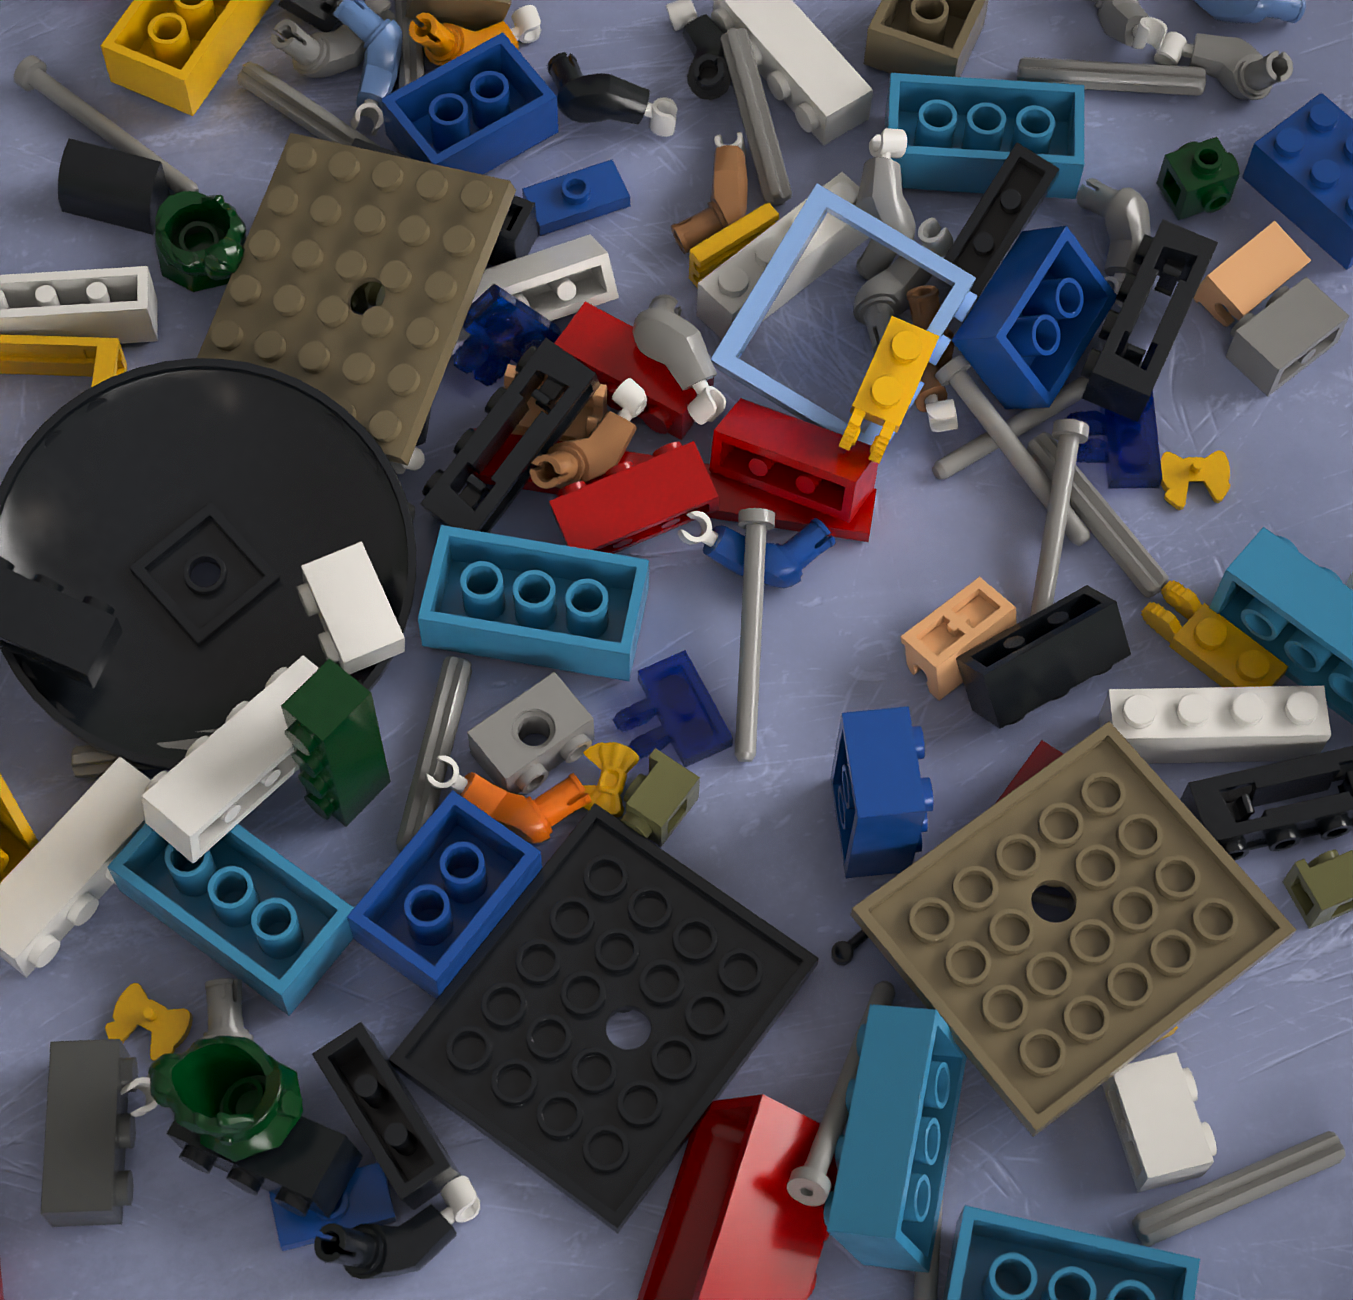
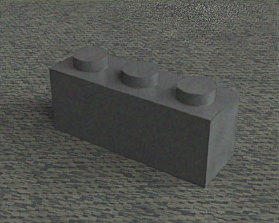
M120 1039L50 1042L41 1215L52 1227L122 1224L123 1206H131L133 1175L131 1170H125V1154L127 1148H134L136 1139L135 1116L127 1113L128 1092H136L137 1089H131L121 1095V1090L128 1083L138 1078V1064L136 1057H130Z

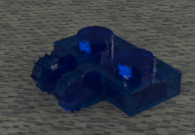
M494 283L471 304L463 324L464 330L471 335L463 342L462 346L459 345V348L455 350L453 366L466 374L472 373L474 370V379L487 387L488 385L492 386L493 383H497V379H501L505 375L507 365L510 364L511 360L518 364L520 358L531 346L534 345L538 348L545 338L554 343L560 336L561 331L558 325Z
M1153 390L1138 422L1103 407H1100L1101 413L1097 410L1075 411L1064 418L1079 420L1088 424L1090 427L1088 436H1103V440L1100 438H1089L1087 442L1079 444L1076 462L1106 463L1108 489L1159 488L1162 481V469Z
M686 650L638 670V682L647 698L632 704L630 707H626L616 713V716L612 719L617 729H620L621 732H627L635 727L646 724L655 715L658 717L662 726L650 730L646 734H641L632 740L628 746L639 755V759L650 755L655 748L661 751L671 742L684 767H687L733 745V737Z

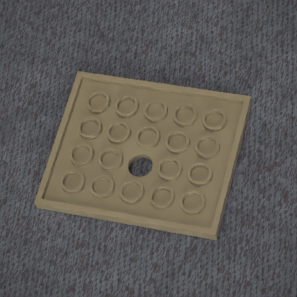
M290 133L244 243L245 251L242 262L237 271L231 274L197 358L248 362L277 370L307 383L337 402L361 423L381 447L389 461L408 466L515 195V187L511 181ZM368 282L382 284L385 288V298L381 306H373L366 310L363 315L352 311L351 298L358 287Z
M1110 721L852 907L851 917L926 1008L936 1009L949 1025L954 1042L1033 1137L1290 939L1296 931L1294 926ZM1042 885L1054 888L1064 887L1074 899V913L1070 918L1062 922H1049L1042 919L1033 909L1031 901L1033 892Z

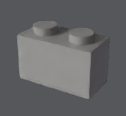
M1305 277L1291 289L1287 286L1281 287L1272 295L1261 312L1257 315L1250 312L1234 325L1230 332L1233 339L1226 358L1264 394L1269 396L1338 343L1349 315L1310 279Z

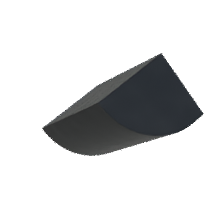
M69 138L62 155L58 175V199L62 212L153 235L158 208L170 196L161 161Z

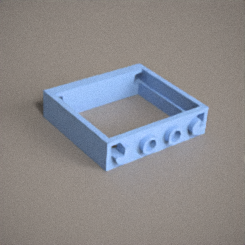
M817 183L713 354L711 361L714 368L801 420L843 435L848 423L740 359L827 213L952 286V289L926 330L939 336L928 361L931 364L937 365L951 341L950 338L943 334L953 317L963 322L978 296L970 291L976 277ZM919 382L908 409L911 408L925 384L924 382ZM871 422L865 433L860 432L857 440L872 445L875 436L880 434L882 426Z

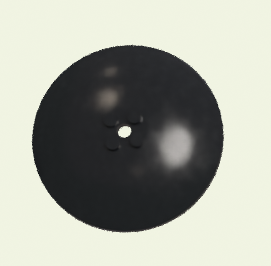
M211 358L163 361L113 376L85 390L62 406L39 427L9 467L0 485V556L15 565L14 572L27 578L33 579L35 574H41L60 583L65 587L63 593L75 599L83 601L85 596H91L107 603L115 609L113 615L118 618L123 632L94 689L0 648L14 675L31 698L55 722L75 737L102 752L117 758L122 757L127 762L154 769L171 770L185 758L188 750L164 748L157 743L195 739L202 736L209 737L214 732L196 731L219 729L225 723L232 709L243 701L250 702L265 689L267 681L278 669L282 667L289 668L301 656L306 657L318 668L327 661L317 636L325 632L317 613L311 616L307 615L296 589V586L304 584L301 570L302 565L362 541L404 634L413 605L416 583V541L413 520L406 495L391 463L365 427L345 408L326 394L297 378L248 362ZM208 562L216 565L221 573L219 579L213 585L201 587L191 581V572L198 564ZM393 657L350 675L371 691L382 677Z

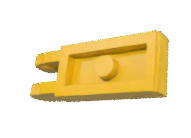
M891 316L851 406L850 413L852 415L841 438L839 447L849 451L851 446L855 445L861 432V423L863 419L882 426L880 434L875 436L869 450V460L880 463L893 432L897 433L939 339L938 335Z
M1170 580L1161 589V594L1170 607H1174L1178 613L1188 619L1183 627L1177 617L1169 610H1165L1159 603L1149 602L1141 611V616L1146 624L1170 643L1169 647L1221 687L1275 686L1285 675L1289 667L1222 615L1210 609V606L1206 603L1202 605L1194 592L1174 580Z

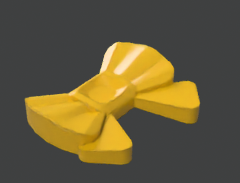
M1221 450L1213 452L1206 458L1187 457L1184 459L1171 452H1165L1160 459L1158 479L1161 487L1166 491L1164 499L1177 510H1182L1186 504L1189 482H1203L1215 503H1220L1231 487L1229 483V461L1226 454Z
M600 742L584 751V755L601 770L597 785H583L585 788L584 792L588 793L592 800V803L583 807L589 811L595 803L617 818L624 813L621 794L626 783L627 773L638 763L639 755L621 743Z
M133 983L118 998L113 1012L114 1021L107 1023L105 1030L108 1039H120L122 1043L126 1041L138 1026L151 1031L150 1059L155 1061L163 1054L174 1053L175 1049L185 1041L192 1027L193 1015L184 1008L168 1010L165 1006L149 999L141 985Z

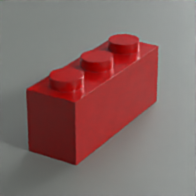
M585 301L554 344L596 373L599 383L607 385V405L615 410L621 411L622 408L612 400L614 392L626 379H633L644 389L647 398L645 409L637 417L643 419L644 423L653 431L660 434L668 433L682 441L695 422L687 409L688 404L698 396L694 388L682 390L665 364L647 357L638 349L633 336V326ZM714 377L707 380L709 386H714Z
M740 398L714 429L709 471L850 523L874 490L878 463L869 460V450L871 448L869 444L857 440L855 445L851 446L848 451L839 447L843 436L839 433Z
M680 441L668 443L656 449L652 453L653 458L637 465H634L632 461L623 462L608 469L604 474L605 478L589 485H586L584 481H579L560 489L557 492V498L550 500L549 503L566 546L614 554L693 521L694 519L686 515L692 511H700L708 515L719 510V496L695 442L692 441L685 445H682Z

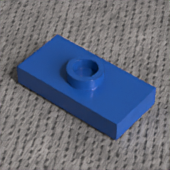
M613 159L522 188L523 199L535 203L537 231L540 236L630 207L629 192Z
M378 1162L356 1168L330 1218L311 1210L308 1211L305 1217L296 1215L274 1201L276 1194L269 1191L282 1251L313 1244L316 1236L332 1239L333 1236L325 1235L319 1231L326 1224L335 1223L345 1228L353 1229L359 1224L385 1225L397 1221L387 1177Z

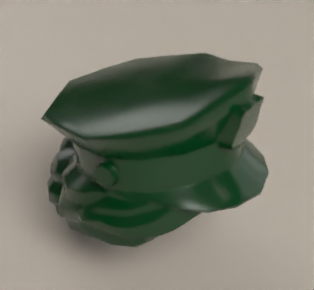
M181 191L170 195L159 206L155 217V248L162 276L192 292L228 284L231 274L235 273L241 264L245 251L243 246L246 241V226L237 214L236 209L231 204L226 203L222 195L207 196L197 191Z
M226 1035L198 1039L182 1055L176 1053L163 1054L152 1062L149 1067L150 1092L153 1099L162 1107H170L174 1113V1120L179 1125L192 1132L200 1133L201 1145L234 1162L253 1154L279 1147L303 1114V1099L301 1097L297 1072L279 1063L272 1056L267 1055L260 1045L246 1037Z

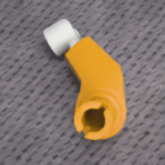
M533 5L523 6L514 11L512 20L515 27L511 29L502 21L478 31H471L455 24H441L430 13H421L415 16L424 24L423 27H420L413 20L409 26L411 38L424 46L428 60L438 66L446 64L502 32L518 50V40L523 43H532L539 38L541 33V20L536 7Z

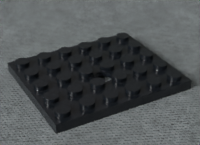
M594 803L390 1056L389 1061L398 1072L618 1233L688 1140L711 1103L720 1097L817 967L819 958ZM636 1010L642 1013L650 1023L651 1033L649 1038L643 1045L635 1049L628 1050L615 1046L609 1040L606 1033L608 1021L617 1012L626 1013Z

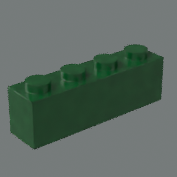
M329 658L281 705L287 725V729L284 732L294 749L291 756L298 764L301 772L298 775V779L306 789L305 801L322 818L328 820L333 816L347 827L391 780L372 693Z

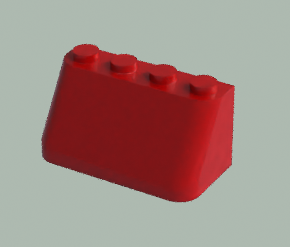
M764 1094L713 1101L689 1137L637 1300H807L815 1288L817 1265L824 1242L830 1235L827 1232V1226L824 1221L825 1203L819 1206H809L796 1201L788 1193L787 1183L792 1171L797 1167L804 1166L820 1123ZM835 1153L826 1174L831 1182L830 1192L835 1189L838 1174Z

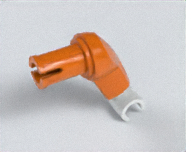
M448 756L436 757L441 762L448 764L452 769L453 775L448 782L440 783L426 773L427 781L432 787L439 790L453 789L456 793L531 844L542 843L550 839L549 835L553 833L552 826L581 807L592 803L590 796L584 792V786L574 773L568 775V778L534 800L530 796L525 798L523 795L508 792L475 772H470L465 777L461 776L457 763Z

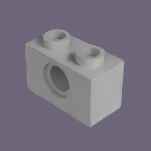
M554 671L467 731L470 753L497 786L514 794H518L521 791L527 794L543 784L549 775L548 772L564 761L572 763L584 755V751L592 745L594 740V718ZM535 733L548 738L543 744L538 746H529L522 742L526 736Z

